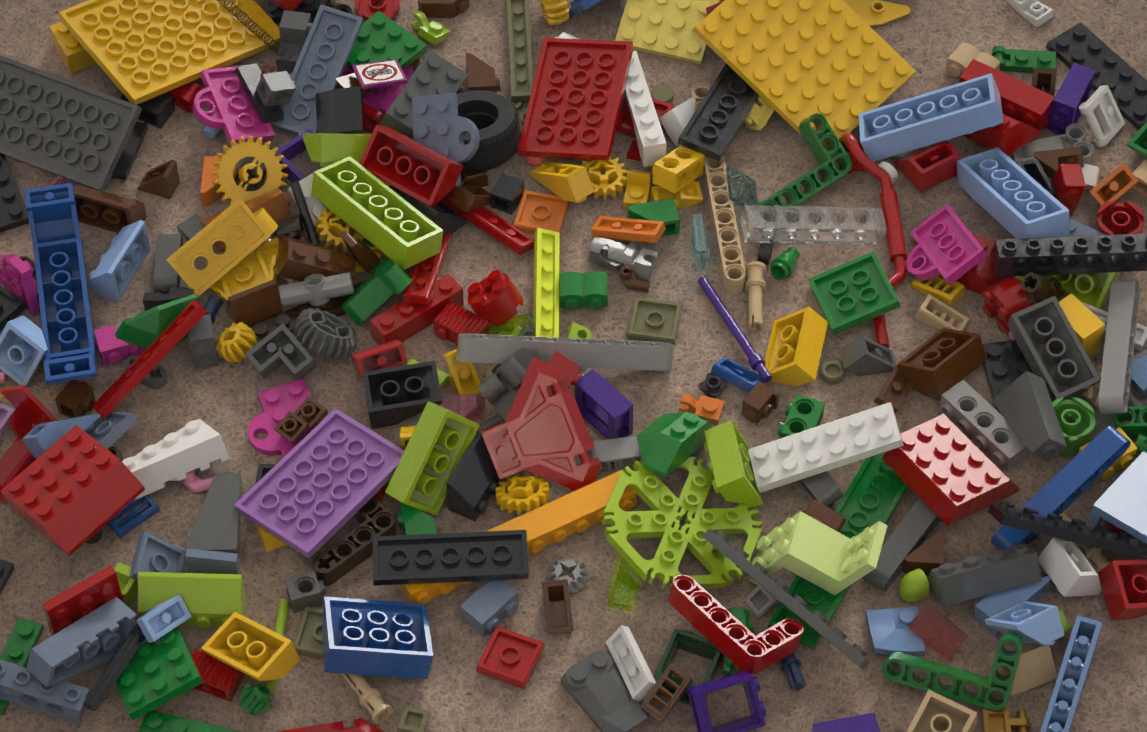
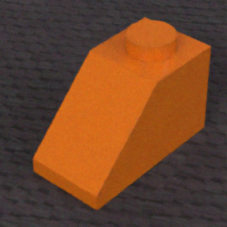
M204 156L200 191L203 207H208L224 195V192L216 193L220 185L212 183L218 179V176L211 174L212 171L218 170L213 165V162L221 161L217 156ZM235 166L233 170L234 180H237L235 177L238 172V166Z
M1123 163L1088 193L1101 207L1106 202L1117 200L1139 180Z

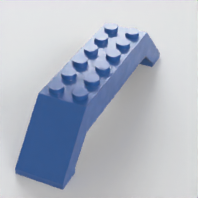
M72 183L24 190L33 242L42 331L48 349L44 361L46 384L96 377L99 367L85 255Z

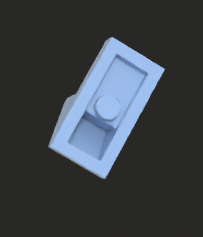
M180 594L147 609L145 611L146 614L136 621L148 643H151L192 616Z

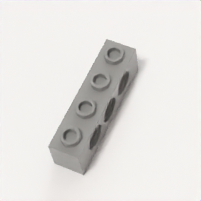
M962 380L941 395L939 407L941 413L956 423L965 434L974 440V443L981 450L989 454L997 466H1001L1008 472L1029 457L1030 450L1007 420L967 382Z

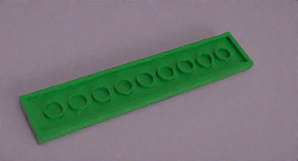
M884 452L864 460L835 509L836 513L846 519L839 533L850 539L853 536L856 537L866 527H871L878 521L887 525L909 487L883 461ZM796 575L787 593L791 597H794L795 594L808 603L805 608L812 614L815 610L827 619L825 625L828 626L851 585L838 594L833 595ZM780 602L768 623V628L785 619H795L804 628L799 643L814 650L822 635Z

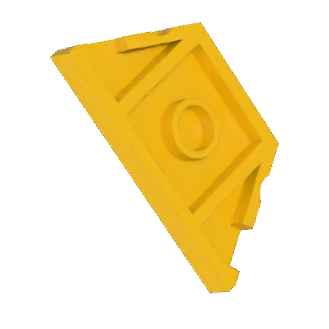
M276 237L260 244L208 289L227 302L228 297L270 280H274L276 285L279 238Z

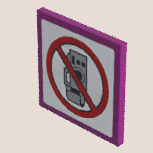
M397 59L352 65V69L362 89L377 88V93L387 91L386 86L408 83Z

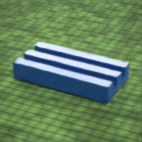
M726 356L713 364L711 373L747 393L759 381L764 384L760 375Z
M149 495L133 500L106 525L110 526L111 530L120 539L158 513L160 507ZM146 500V503H144L143 505H141L139 508L133 509V508H135L136 506H138L140 503H142L143 501ZM127 513L126 517H124L117 523L114 522Z

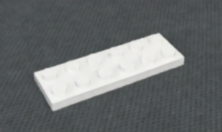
M889 402L748 450L756 485L759 492L762 493L904 445L893 406Z

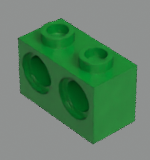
M796 394L794 402L788 403L785 412L787 419L785 422L781 421L777 435L784 438L820 426L824 416L825 402Z

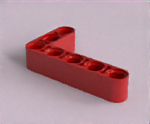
M678 575L673 579L668 598L670 605L741 671L746 670L750 674H757L798 649L804 629L799 621L785 619L755 636L693 578L687 575Z

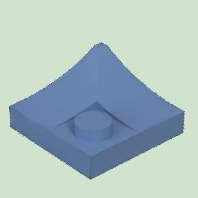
M917 606L866 611L867 627L874 653L889 655L893 652H902L912 656H925V646Z

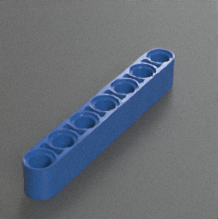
M1106 427L1020 510H1023L1024 507L1038 510V514L1047 516L1048 513L1060 515L1127 451L1131 442L1114 427ZM1003 525L994 534L991 543L999 550H1006L1012 548L1015 544H1030L1039 534Z

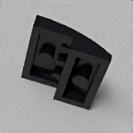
M361 86L334 89L316 94L317 133H363Z

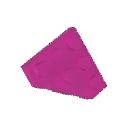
M17 254L0 255V283L8 291L23 299L28 307L26 310L33 317L40 313L39 295L35 289L37 283L32 277L34 272L32 266L28 261H22Z

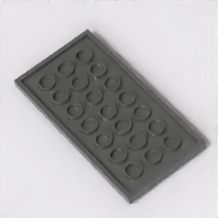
M0 55V153L62 178L104 192L142 108Z

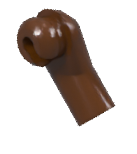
M622 266L620 268L619 277L627 289L649 292L650 280L638 279L630 266Z

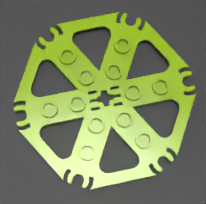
M689 457L677 467L685 469L688 473L679 499L654 472L643 467V459L634 462L633 468L636 471H632L626 466L624 471H621L602 515V524L612 526L605 529L606 540L644 581L647 574H651L648 580L649 584H652L655 578L662 580L661 589L663 590L668 582H671L668 589L670 591L673 579L678 575H682L678 571V566L686 547L711 573L709 575L690 576L704 589H724L726 586H731L733 579L729 575L740 580L745 572L709 543L703 535L708 529L714 533L720 530L724 535H747V541L743 550L750 555L747 558L750 561L762 531V521L752 520L756 519L759 515L756 505L739 503L735 508L702 509L712 486V480L715 478L710 469L702 467L703 459L701 458L694 465L696 457ZM631 487L653 511H623L619 507V502L625 488ZM684 515H685V516H686V519H685L686 522H685V525L682 526L681 531H680V530H678V529H679V526H680L679 523H680V521L683 519V517H684ZM662 537L655 557L651 560L643 559L626 539Z

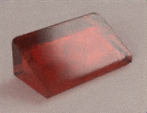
M930 603L921 610L908 626L947 660L952 657L968 638L964 631Z

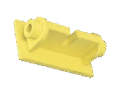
M759 95L757 101L760 105L754 104L752 111L744 122L747 124L745 127L747 129L761 131L775 111Z

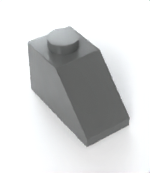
M863 335L858 336L839 349L844 369L858 376L892 372L896 366L891 349Z

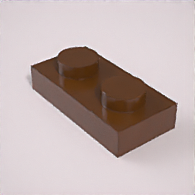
M896 365L874 402L878 405L891 402L894 413H896L914 383Z

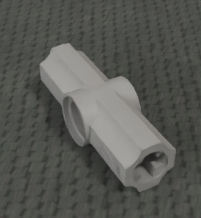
M350 272L324 277L322 274H312L302 282L279 286V292L283 307L308 302L311 305L318 306L327 303L330 298L354 294V286Z

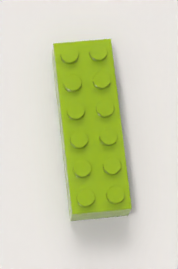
M349 156L314 172L311 195L404 270L440 253L443 230L352 157Z

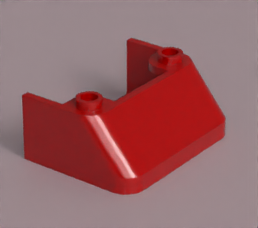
M25 385L3 388L0 391L16 408L10 417V427L18 436L0 460V490L36 460L22 438L38 424L57 421ZM0 491V501L9 504Z

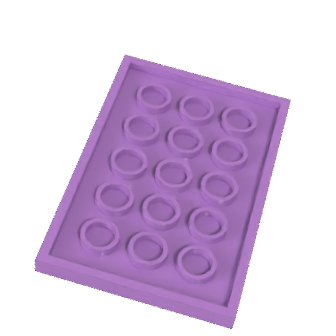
M335 408L234 504V507L239 511V514L310 559L392 478L404 450Z

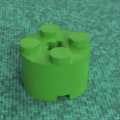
M1063 397L1053 401L1052 405L1067 445L1059 453L1071 457L1078 453L1079 447L1091 442L1096 420L1094 410L1087 402L1072 397V400H1064Z

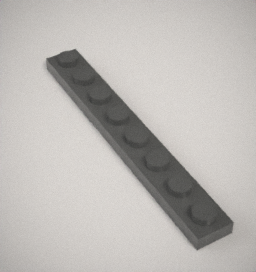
M710 529L706 531L703 537L856 665L863 670L870 662L865 658L867 652L856 643L853 646L845 641L848 637L836 626L831 630L825 625L827 619L816 610L813 614L805 608L808 603L797 594L791 597L785 592L788 587L778 578L772 581L767 577L766 574L769 571L758 562L755 565L747 560L750 555L739 546L733 549L727 544L730 539L720 530L716 533Z

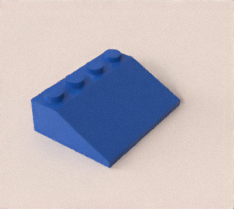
M324 596V672L428 679L433 659V650L426 604Z

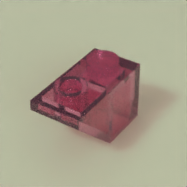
M448 392L441 394L442 404L439 406L473 422L484 414L485 397L475 394L455 395Z

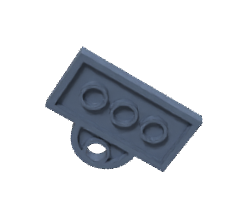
M457 93L412 97L413 140L459 164L470 160L478 150L480 136L476 125L470 119L458 116ZM469 132L471 141L465 145L463 137ZM460 175L454 188L461 186Z

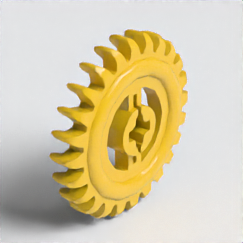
M252 135L248 137L247 142H245L243 136H240L239 144L231 140V148L226 145L223 146L225 154L217 153V157L221 161L213 162V165L218 170L212 171L211 174L218 176V179L212 183L220 185L216 193L224 192L221 200L230 199L229 206L240 198L243 202H246L275 189L280 190L279 186H287L285 182L281 181V178L288 177L289 175L281 172V170L288 165L279 163L284 158V155L275 156L278 147L270 150L271 141L262 145V137H259L255 143ZM245 157H253L254 159L251 163L245 164L239 169L238 177L240 182L236 185L233 178V170L236 163ZM262 163L266 170L264 184L255 191H245L248 185L256 184L262 179L263 171L260 167ZM253 169L255 178L248 179L249 174L246 171Z

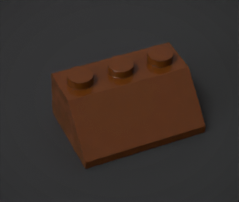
M82 185L73 186L78 219L81 223L119 233L122 227L139 220L145 221L147 217L144 203L136 199H128L115 193H107Z
M283 235L279 236L278 276L302 282L312 274H322L324 277L350 272L352 280H354L356 258L349 253Z
M943 328L900 361L897 366L922 393L941 396L954 385L961 382L969 373L976 370L979 365L987 360L980 334Z

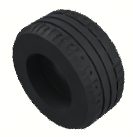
M473 90L457 94L458 116L470 119L476 125L480 136L477 152L470 160L461 163L463 165L462 171H485L506 163L517 152L521 138L519 114L514 104L503 95L491 91ZM469 132L463 137L465 145L471 141Z

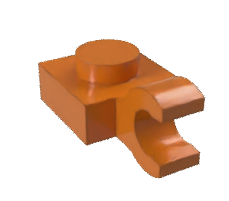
M682 394L679 410L696 414L699 418L708 421L710 424L718 425L724 401L700 395L698 401L692 395Z

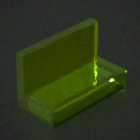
M619 553L608 588L607 607L633 612L641 577Z

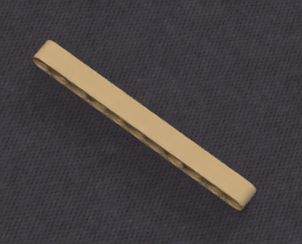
M698 83L692 87L691 98L696 99L695 111L711 88L708 84ZM704 156L703 176L723 287L727 293L739 294L745 287V266L725 158L723 156L719 162Z

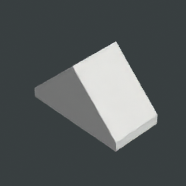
M694 98L688 99L658 118L676 147L681 146L678 144V138L695 113L696 99Z

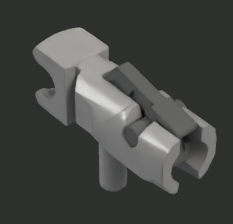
M594 237L589 248L590 255L588 260L601 263V265H606L612 269L630 266L637 277L649 280L651 269L656 268L658 253L642 248L641 251L637 250L639 241H630L626 246L606 238Z

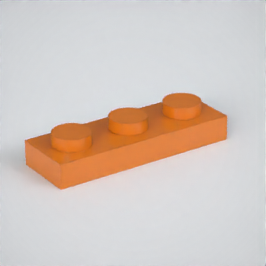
M599 216L591 228L592 237L657 243L666 229L663 221Z

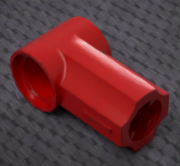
M189 82L167 93L173 96L174 102H176L180 109L191 112L195 96L202 90V87L194 82Z

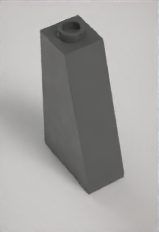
M1026 371L992 399L993 404L1031 453L1050 461L1067 447L1043 378Z
M215 473L186 544L185 551L187 549L236 553L239 559L241 514L235 509L234 504L242 498L243 484L241 473Z

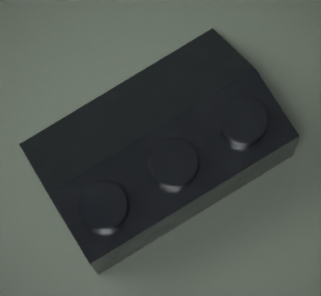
M391 185L389 187L443 230L442 240L445 235L452 234L467 222L466 218L441 202L431 207Z
M483 427L476 434L446 483L448 510L473 521H476L479 514L485 513L488 507V500L491 495L496 494L495 488L499 487L501 480L498 479L480 432L487 430Z

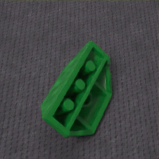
M192 294L151 308L133 318H127L122 321L114 335L117 339L147 349L193 300L199 303L200 298L198 295ZM188 333L179 342L187 339Z
M693 413L663 414L637 435L643 467L666 477L704 446L706 441L704 431L713 427L708 421L699 418Z

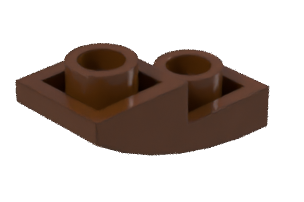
M308 396L294 413L289 411L274 430L294 444L311 432L326 417L328 411Z

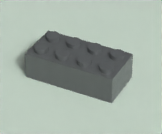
M429 50L408 80V83H406L386 112L380 126L392 128L413 139L412 97L452 92L458 93L468 74Z

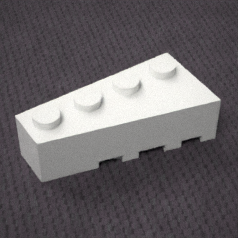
M201 419L188 422L182 429L167 434L163 440L145 447L142 452L133 457H128L122 462L145 487V490L134 499L136 500L164 488L165 482L169 480H183L187 478L186 473L200 468L201 471L210 468L209 463L218 459L224 462L229 460L230 456L221 435Z

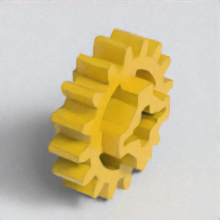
M610 155L609 161H582V166L585 167L594 192H592L594 199H597L599 195L603 196L604 200H607V195H611L614 198L616 197V191L622 193L623 187L627 186L628 170H625L624 163L619 164L618 157L612 160Z
M329 208L327 211H321V215L317 219L316 233L320 234V241L326 240L325 247L333 245L334 249L338 250L341 247L346 252L347 246L340 236L343 230L363 243L364 237Z
M525 472L523 476H520L518 473H515V476L512 478L507 476L506 482L500 481L499 487L495 488L497 505H500L501 510L507 509L509 514L513 511H517L518 515L522 511L530 512L540 507V505L547 504V500L550 499L549 483L545 482V478H538V475L535 474L529 476L528 472Z

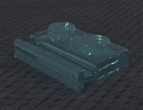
M702 213L692 214V242L696 272L706 271V262H710V250L706 248L708 234L707 229L703 227Z

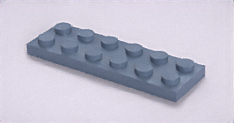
M320 5L290 77L295 83V92L290 103L280 104L285 117L281 121L271 122L272 128L294 135L302 134L308 129L317 133L316 94L337 88L338 82L335 79L343 74L364 23L362 17Z

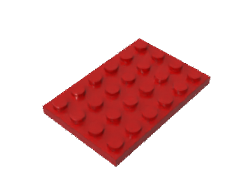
M544 38L518 146L519 156L609 161L634 49L632 41Z

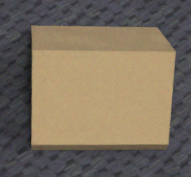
M1023 641V649L1010 695L1011 698L1057 680L1058 675L1050 646L1041 647L1040 644H1025ZM1012 644L1005 648L1009 651H1015L1017 646ZM996 651L987 654L992 665ZM1006 666L997 668L1001 675L1007 676L1011 674Z

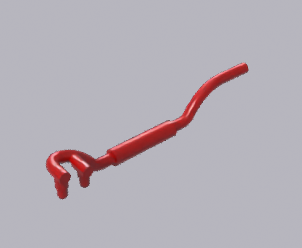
M844 133L839 138V141L845 151L851 154L849 158L852 162V167L848 174H851L853 171H867L878 179L881 185L882 192L879 197L890 261L894 263L895 273L888 280L894 289L904 281L907 273L905 263L907 251L897 192L893 190L889 174L864 154L861 143L857 142L851 133ZM885 314L873 318L876 341L889 348Z

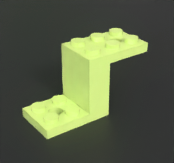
M800 511L793 517H788L782 525L776 526L768 535L762 536L756 546L758 552L752 564L755 565L758 562L769 571L766 574L767 577L772 576L784 567L829 593L836 595L876 569L887 525L878 521L871 527H866L856 537L853 536L850 539ZM750 577L749 581L759 585L758 582H756L752 577Z

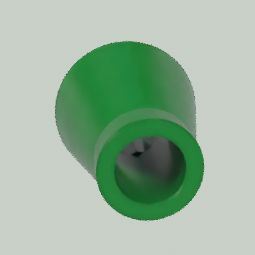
M789 247L784 253L775 258L770 265L771 274L779 280L789 278L800 256L799 251L794 247Z

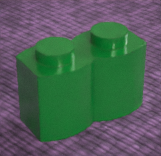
M591 271L586 273L565 272L559 274L560 307L568 310L582 307L591 309L607 307V273Z

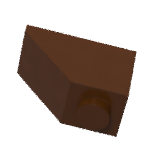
M469 0L418 1V11L425 13L427 18H454L458 14L464 13L470 7Z
M466 53L468 91L485 90L495 93L500 91V78H495L494 68L471 53Z

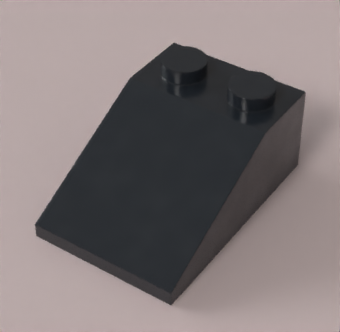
M436 361L362 372L371 429L397 425L423 413L428 401L436 405L442 404Z

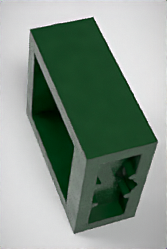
M675 628L654 675L655 682L657 683L664 671L673 662L678 649L712 660L703 683L714 680L723 660V653L708 639L696 636L691 631H682ZM671 676L670 679L680 686L682 681L677 677ZM667 683L665 684L664 688L674 695L676 690ZM692 683L690 687L696 686L698 684ZM686 691L679 701L691 705Z

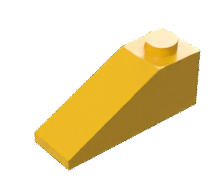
M546 161L529 172L533 179L565 201L580 203L587 199V195L594 192L584 166Z

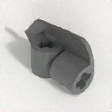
M519 349L501 364L494 374L477 387L504 420L507 418L532 357L538 359L537 350Z

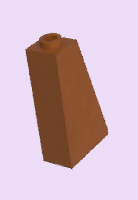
M278 189L244 202L252 213H255L260 208H264L275 222L291 214L289 207L292 205L289 196ZM222 212L200 220L202 228L207 226ZM216 241L213 244L218 250L225 249L223 241Z

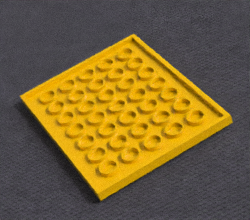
M88 0L59 12V20L126 98L135 105L201 78L202 70L224 68L270 48L216 0ZM230 0L235 4L231 6L230 10L234 6H238L239 10L235 13L236 17V14L241 9L247 16L241 21H246L249 16V18L254 20V23L259 25L254 31L260 28L257 31L259 33L262 27V30H265L270 35L266 37L265 41L269 37H273L274 41L268 44L271 48L275 40L279 44L281 43L279 27L255 0Z
M724 0L693 29L719 57L799 134L800 122L817 113L826 118L839 140L844 133H852L859 126L858 114L879 108L916 72L843 0ZM810 122L811 128L816 131L814 123ZM823 142V147L828 151L827 144Z

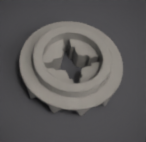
M565 555L563 559H555L554 563L549 566L547 579L548 581L568 579L569 593H574L581 590L587 583L588 571L584 562H579L576 557L574 559L567 558ZM563 569L567 572L572 571L573 579L568 575L563 577Z

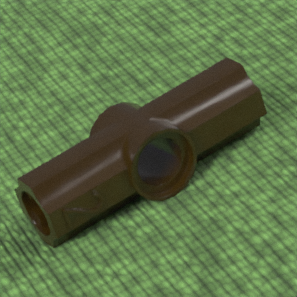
M1030 272L1024 276V280L1021 282L1023 291L1032 295L1036 303L1053 296L1059 302L1071 294L1063 289L1058 279L1054 277L1047 280L1040 275Z

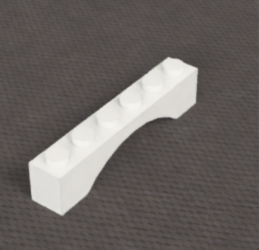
M633 51L624 96L631 113L639 154L643 166L647 167L653 166L657 160L666 156V141L637 52Z

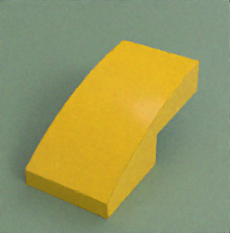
M692 181L675 194L660 186H652L650 190L652 202L660 199L674 198L676 208L693 206L703 201L700 184Z

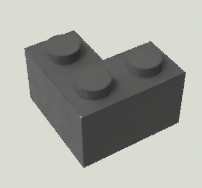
M284 10L279 31L281 47L287 49V52L282 56L283 58L277 54V72L287 71L288 74L293 72L313 24L311 13Z
M283 323L245 354L263 378H266L282 364L286 366L297 380L302 379L317 367L311 355Z

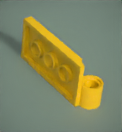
M240 198L166 260L191 289H194V293L199 297L268 239L278 228V225L264 208H260L255 213H252ZM216 241H223L225 243V250L221 254H216L212 250V246ZM199 256L207 259V265L203 269H196L194 267V260Z

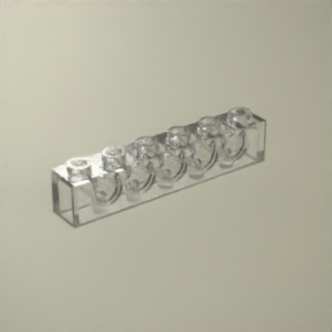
M745 205L740 218L744 243L878 245L882 243L887 231L882 208Z

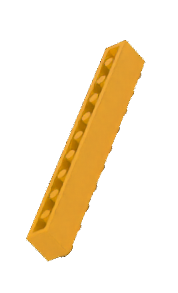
M622 470L488 531L526 530L528 554L532 552L538 553L554 542L560 543L576 532L582 533L591 525L598 522L602 523V515ZM629 486L625 488L619 502V507L623 511H630L637 505V493ZM474 581L399 585L409 603L427 604L438 595L449 594L454 588L462 584H470Z

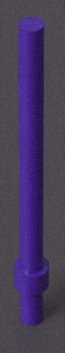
M705 276L698 279L699 285L748 357L749 365L754 371L758 372L765 383L769 382L772 376L765 367L764 359L755 352Z

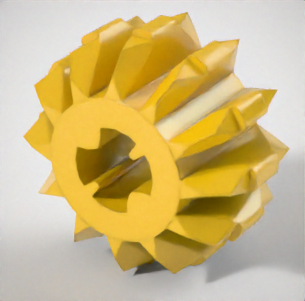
M539 0L542 16L550 26L562 24V22L569 19V8L566 0Z
M243 322L238 324L232 323L229 328L225 327V331L219 333L220 338L215 341L218 354L231 364L234 362L240 363L243 358L248 359L245 354L258 344L255 332Z

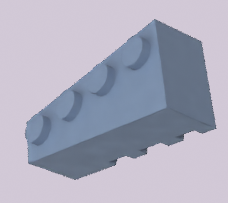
M115 597L33 647L29 654L26 669L48 687L111 661L132 631L137 614L119 598Z

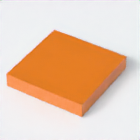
M524 190L513 226L521 232L534 234L537 228L561 233L570 201L562 200L556 195Z

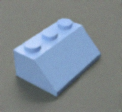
M139 220L122 227L119 234L113 237L111 246L101 256L98 267L90 273L89 283L92 294L115 302L119 301L150 252L145 221Z

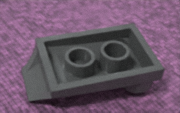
M596 651L571 666L560 679V684L601 732H629L649 718L648 712L640 707L644 701H637L632 698L621 673L613 665L611 656L606 652Z

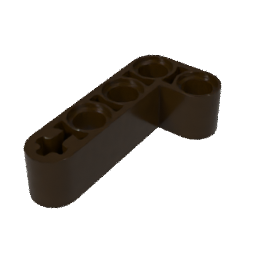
M374 496L357 512L360 525L313 560V570L315 571L317 581L322 580L324 586L335 583L372 556L373 537L396 536L393 514Z

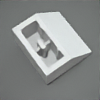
M1052 538L1038 557V561L1045 573L1050 576L1057 586V590L1064 597L1100 595L1102 589L1099 576L1076 543Z

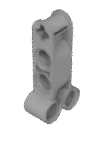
M1071 124L1066 128L1064 135L1031 140L1008 155V157L1016 163L1035 159L1034 152L1081 147L1084 164L1091 165L1094 150L1090 143L1085 142L1087 133L1085 127L1080 124Z

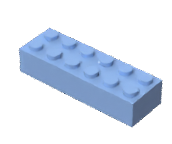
M992 73L858 114L860 143L866 156L873 162L1004 123L1000 93Z
M998 147L957 160L958 185L1016 239L1065 237L1070 235L1069 210Z

